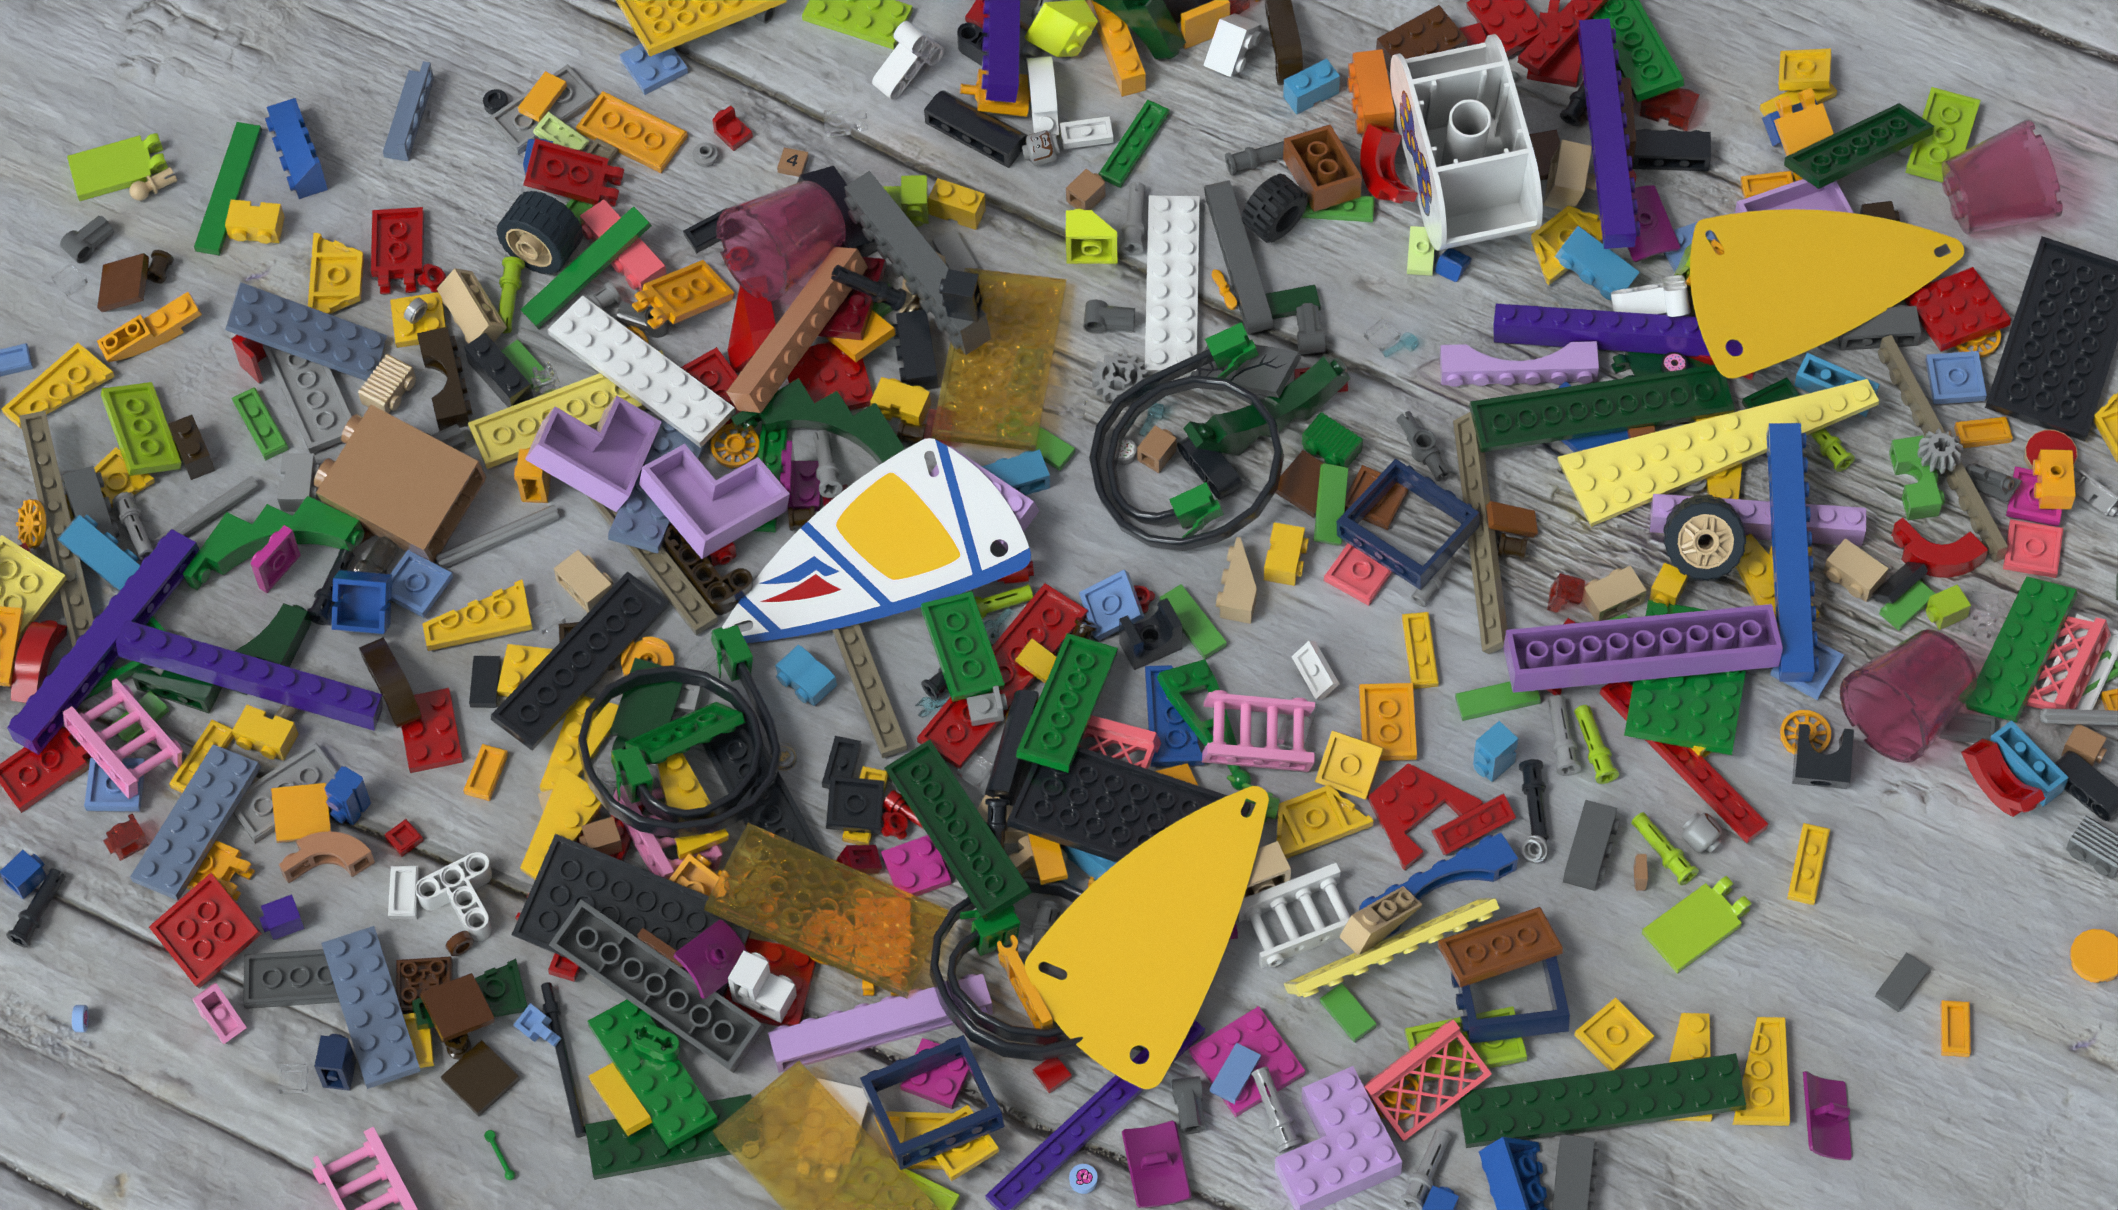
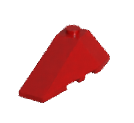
M766 277L740 282L727 349L730 366L735 373L742 372L776 326Z

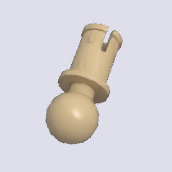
M171 167L151 177L149 175L146 176L147 182L136 181L132 183L129 189L130 196L137 201H142L148 197L150 191L157 194L158 190L177 182L175 175L167 179L164 178L174 173Z

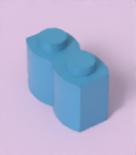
M797 645L775 665L778 681L783 686H790L796 690L795 695L805 704L809 702L815 706L837 686L834 674L800 645Z

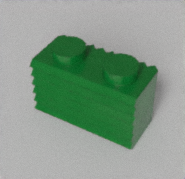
M1320 412L1302 433L1303 448L1311 455L1317 454L1324 458L1326 464L1348 468L1358 457L1359 453L1362 452V437L1337 423L1336 420L1329 418L1323 412Z

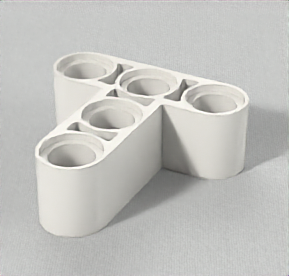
M904 21L897 27L894 39L899 44L878 70L872 81L873 86L891 100L898 98L925 62L930 66L935 65L940 61L945 50L940 44L909 21Z
M1683 275L1668 276L1662 278L1661 283L1611 292L1613 311L1645 314L1667 313L1671 317L1689 314L1691 310L1687 285L1684 283L1685 278Z
M481 852L471 853L423 877L417 882L415 891L422 908L435 910L451 903L463 927L470 933L474 941H484L491 935L492 927L488 914L475 892V889L487 884L492 878L490 863L485 854ZM478 866L484 867L481 871H473ZM452 879H460L455 884H449V881ZM428 891L435 892L432 896H424ZM465 900L472 901L469 905H460ZM476 922H483V925L480 927H472Z

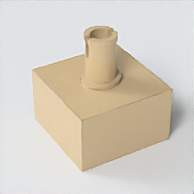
M1562 139L1550 161L1544 206L1561 210L1567 206L1576 207L1585 188L1597 190L1595 174L1588 173L1592 146Z
M1278 841L1257 849L1244 898L1290 881L1291 868Z

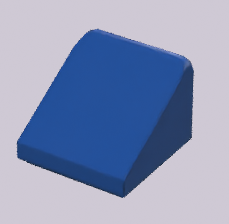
M1448 248L1439 257L1435 272L1453 282H1457L1472 258L1453 248Z

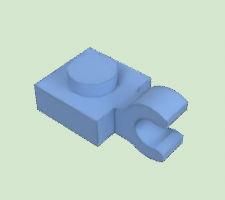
M531 1003L514 1023L517 1029L534 1042L539 1037H542L555 1047L561 1040L560 1036L547 1027L552 1020Z

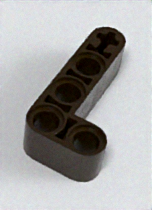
M1265 0L1266 18L1275 54L1277 85H1284L1285 79L1303 71L1301 40L1292 1Z
M674 525L667 528L664 535V543L668 555L712 611L717 615H723L733 610L740 599L752 590L753 578L751 572L744 568H738L721 577L707 557L701 559ZM688 559H696L692 562H686ZM704 577L710 578V579L707 580V581H701V580H700V579H702V578H704ZM740 583H746V585L742 587L736 586ZM716 597H724L721 600H715Z
M384 637L359 647L363 661L386 702L396 728L422 718L407 678Z

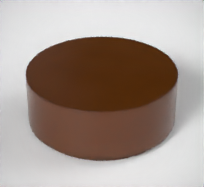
M461 931L452 936L447 941L445 947L451 956H460L472 947L474 939L468 931Z

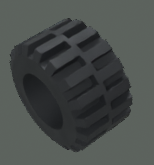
M1285 174L1274 175L1263 182L1250 196L1242 212V222L1264 242H1275L1285 236L1298 223L1307 207L1308 194Z

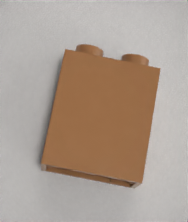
M370 405L363 417L355 414L345 425L341 441L346 445L336 461L327 458L319 467L314 478V486L318 487L316 494L322 503L358 519L363 529L370 531L406 552L410 550L435 563L436 555L444 549L487 477L479 461L385 411Z

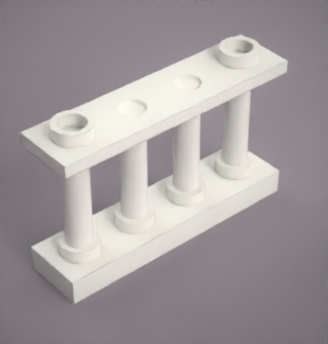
M1337 863L1243 898L1237 919L1239 922L1247 919V921L1252 923L1264 949L1263 952L1259 953L1261 969L1267 966H1278L1287 958L1340 938L1339 936L1346 926L1350 915L1336 888L1337 884L1340 883L1341 873ZM1321 890L1326 891L1340 919V922L1325 927L1311 898L1313 893ZM1295 900L1301 901L1315 930L1301 937L1286 908L1288 903ZM1270 910L1276 911L1290 940L1276 947L1260 917L1262 913Z

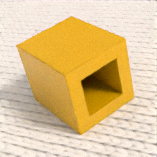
M1664 562L1651 587L1649 600L1663 603L1667 607L1669 603L1672 605L1677 604L1687 585L1688 575L1682 574L1677 567Z

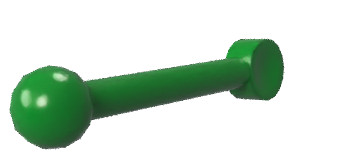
M492 1130L486 1131L484 1134L485 1140L491 1143L505 1170V1178L513 1180L516 1174L509 1168L496 1143L495 1132Z

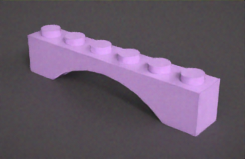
M1597 341L1570 342L1553 354L1525 361H1510L1490 357L1476 351L1467 344L1441 345L1440 347L1441 385L1457 387L1470 384L1484 386L1487 384L1512 385L1513 383H1527L1529 385H1536L1538 383L1563 384L1565 381L1582 384L1597 382L1599 370Z

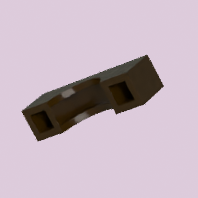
M448 327L417 333L425 368L437 370L447 377L444 388L431 398L439 432L455 424L459 428L467 427L469 422L468 416L473 415L470 400L464 401L463 394H467L468 391L465 378L459 379L458 373L463 372L460 357H454L453 351H458L455 335H449Z

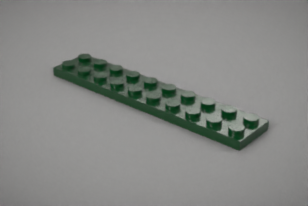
M1715 365L1470 401L1469 404L1481 453L1628 431L1633 428L1694 421L1725 415L1735 411L1727 379L1720 374Z
M1736 1053L1469 1091L1458 1100L1466 1148L1490 1145L1502 1137L1529 1140L1746 1109Z

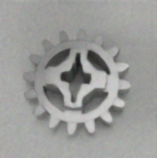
M1114 352L1113 358L1104 355V363L1101 361L1096 362V369L1092 370V386L1096 388L1097 396L1103 394L1104 402L1112 399L1113 402L1116 397L1133 386L1132 383L1135 382L1136 377V383L1148 377V370H1144L1143 361L1137 363L1136 355L1130 359L1127 352H1124L1122 356H1118V353Z

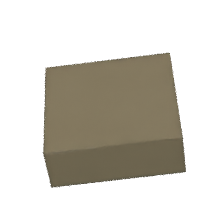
M598 138L587 150V153L609 158L607 165H610L619 154L618 148Z

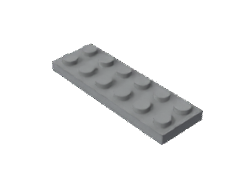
M262 344L310 454L342 442L341 435L343 429L352 416L330 368Z

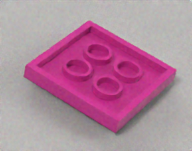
M1259 1006L1189 1048L1190 1055L1211 1084H1213L1236 1043L1261 1055V1060L1255 1070L1268 1067L1277 1092L1305 1075V1069ZM1252 1075L1235 1104L1223 1099L1235 1118L1262 1102ZM1265 1085L1268 1096L1270 1097L1271 1094L1269 1092V1089L1267 1085Z

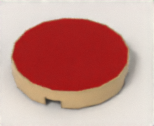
M2057 430L2036 432L2028 439L2024 449V461L2031 470L2033 460L2038 459L2040 450H2072L2073 466H2075L2078 457L2077 447L2073 440L2065 433Z

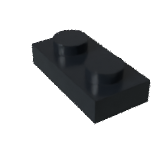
M835 736L822 780V788L829 789L830 775L853 778L862 747L860 740Z

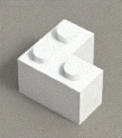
M1232 14L1219 19L1204 66L1230 77L1242 72L1246 63V58H1244L1246 50L1254 48L1260 42L1262 32L1259 31L1262 24L1238 14Z
M743 951L728 977L732 1001L782 1023L797 996L793 981L783 975L776 976L771 974L767 959L758 953L750 954Z

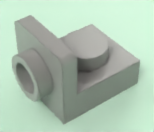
M993 686V693L967 698L972 726L1004 720L1003 710L1008 709L1005 694H1000L998 686Z

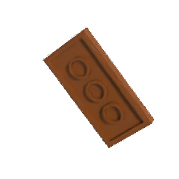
M1541 907L1438 940V947L1460 988L1563 954V947Z

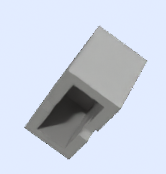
M282 453L280 472L285 475L284 481H279L277 497L281 511L296 512L307 496L318 500V495L316 494L318 487L314 486V478L321 465L316 463L314 454Z

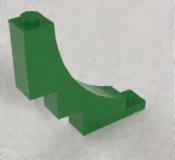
M309 496L305 498L293 516L266 504L253 524L226 512L185 569L183 576L189 587L198 591L201 585L209 579L212 570L225 575L240 563L253 557L256 552L262 550L269 543L272 534L279 531L284 525L293 530L297 544L324 545L337 549H347L351 552L362 542L365 532L358 519Z

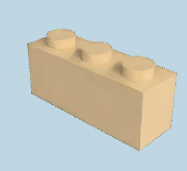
M454 268L437 288L442 297V302L450 310L455 323L461 328L468 343L484 333L495 342L507 328L473 271Z

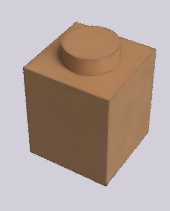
M1085 169L1066 187V202L1076 209L1092 210L1105 197V182L1103 178L1097 173L1093 174L1088 169Z
M1155 425L1137 447V461L1160 473L1177 451V438L1169 430H1162Z
M2076 724L2065 743L2061 756L2067 751H2072L2093 767L2095 762L2099 764L2102 762L2107 752V749L2103 747L2107 737L2080 724Z
M613 817L581 826L583 836L579 837L580 844L607 855L622 852L621 839Z

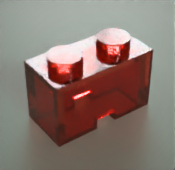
M1676 88L1642 100L1639 116L1659 122L1661 118L1669 121L1668 126L1688 131L1698 107L1700 94L1694 93L1690 89Z

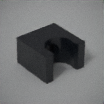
M1168 598L1159 601L1156 613L1143 622L1133 624L1128 615L1119 619V644L1134 670L1182 650V623ZM1149 638H1152V639H1155L1156 641H1155V642H1147V641H1145V640H1146V639H1149Z
M1799 724L1796 730L1792 784L1847 789L1851 778L1854 729H1844L1839 739L1838 751L1824 755L1815 751L1809 742L1810 726Z

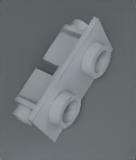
M2080 469L2079 473L2082 478L2074 480L2075 493L2087 502L2096 495L2098 498L2092 505L2106 516L2114 517L2118 513V507H2116L2118 505V490L2112 486L2107 489L2100 484L2102 479L2091 471H2088L2086 474Z

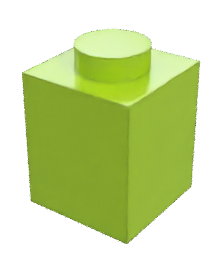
M1957 584L1930 596L1926 607V614L1928 619L1932 623L1935 622L1938 629L1941 630L1966 619L1971 604Z

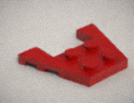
M1409 763L1368 796V801L1382 829L1385 830L1390 840V845L1400 860L1402 869L1405 871L1423 857L1424 852L1406 835L1444 803L1458 816L1483 804L1480 799Z

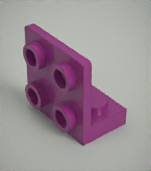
M787 441V449L782 450L781 454L783 473L780 475V483L790 493L788 507L808 509L810 506L815 505V511H820V480L816 476V470L819 467L818 461H795L793 442Z

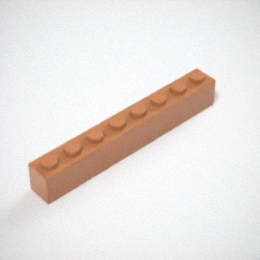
M834 247L727 390L728 396L738 411L757 413L763 411L850 293L852 288L831 279L834 267L841 265L860 275H863L867 270L868 266L857 249Z

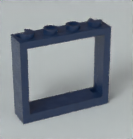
M1395 458L1336 521L1337 536L1421 590L1479 528V512L1472 508L1471 504H1466L1458 499L1453 492L1442 489L1431 478L1422 476L1412 466H1407ZM1396 483L1401 484L1461 523L1460 527L1423 566L1358 524Z
M1557 956L1542 960L1553 1009L1550 1011L1477 1019L1470 985L1460 988L1451 972L1453 988H1458L1459 994H1456L1457 1010L1463 1011V1016L1460 1017L1461 1029L1463 1032L1467 1031L1469 1044L1569 1032L1570 1013Z
M964 1035L948 1039L938 1046L924 1049L916 1055L897 1060L892 1065L879 1070H873L867 1075L860 1077L864 1094L900 1170L1005 1127L1002 1112ZM964 1057L987 1108L900 1143L876 1092Z

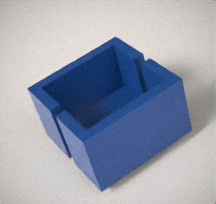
M339 570L333 578L332 601L335 604L332 606L331 630L385 634L391 624V603L388 601L392 595V574Z

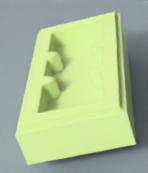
M549 111L533 131L541 139L553 141L554 144L583 151L589 143L588 139Z
M1410 226L1407 274L1432 276L1434 247L1429 240L1425 227Z

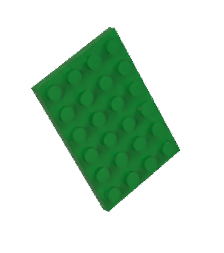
M1648 600L1645 616L1706 610L1677 604L1672 605L1670 603L1667 607L1663 603ZM1746 670L1634 681L1624 736L1688 748L1698 746L1706 748L1705 751L1732 755Z

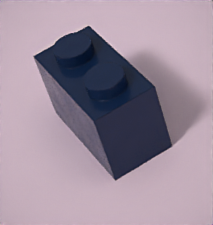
M340 1034L321 1035L314 1067L322 1087L350 1091L357 1060L349 1039Z

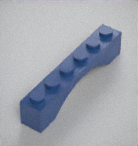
M1502 833L1495 836L1488 835L1478 845L1472 848L1466 847L1456 853L1455 857L1447 861L1445 859L1438 861L1430 870L1424 873L1417 872L1413 874L1405 883L1390 886L1383 894L1376 898L1371 896L1365 899L1359 906V911L1402 886L1419 901L1434 889L1449 883L1464 880L1494 882L1517 870L1518 857ZM1399 925L1385 938L1399 932L1401 925Z

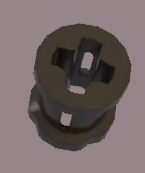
M153 250L147 279L154 283L162 284L166 281V271L168 266L172 265L174 258L163 250Z
M901 420L897 437L901 443L903 441L918 443L926 439L928 426L927 424L922 426L907 423L906 420Z
M815 505L810 506L808 509L788 507L790 531L802 527L816 514Z
M1502 533L1498 556H1514L1524 561L1528 537L1518 539L1507 537L1505 533Z
M1076 617L1074 621L1076 626L1072 635L1090 640L1093 631H1096L1098 626L1092 621Z
M468 1033L444 1042L447 1053L451 1058L460 1060L471 1050L472 1046L468 1039Z

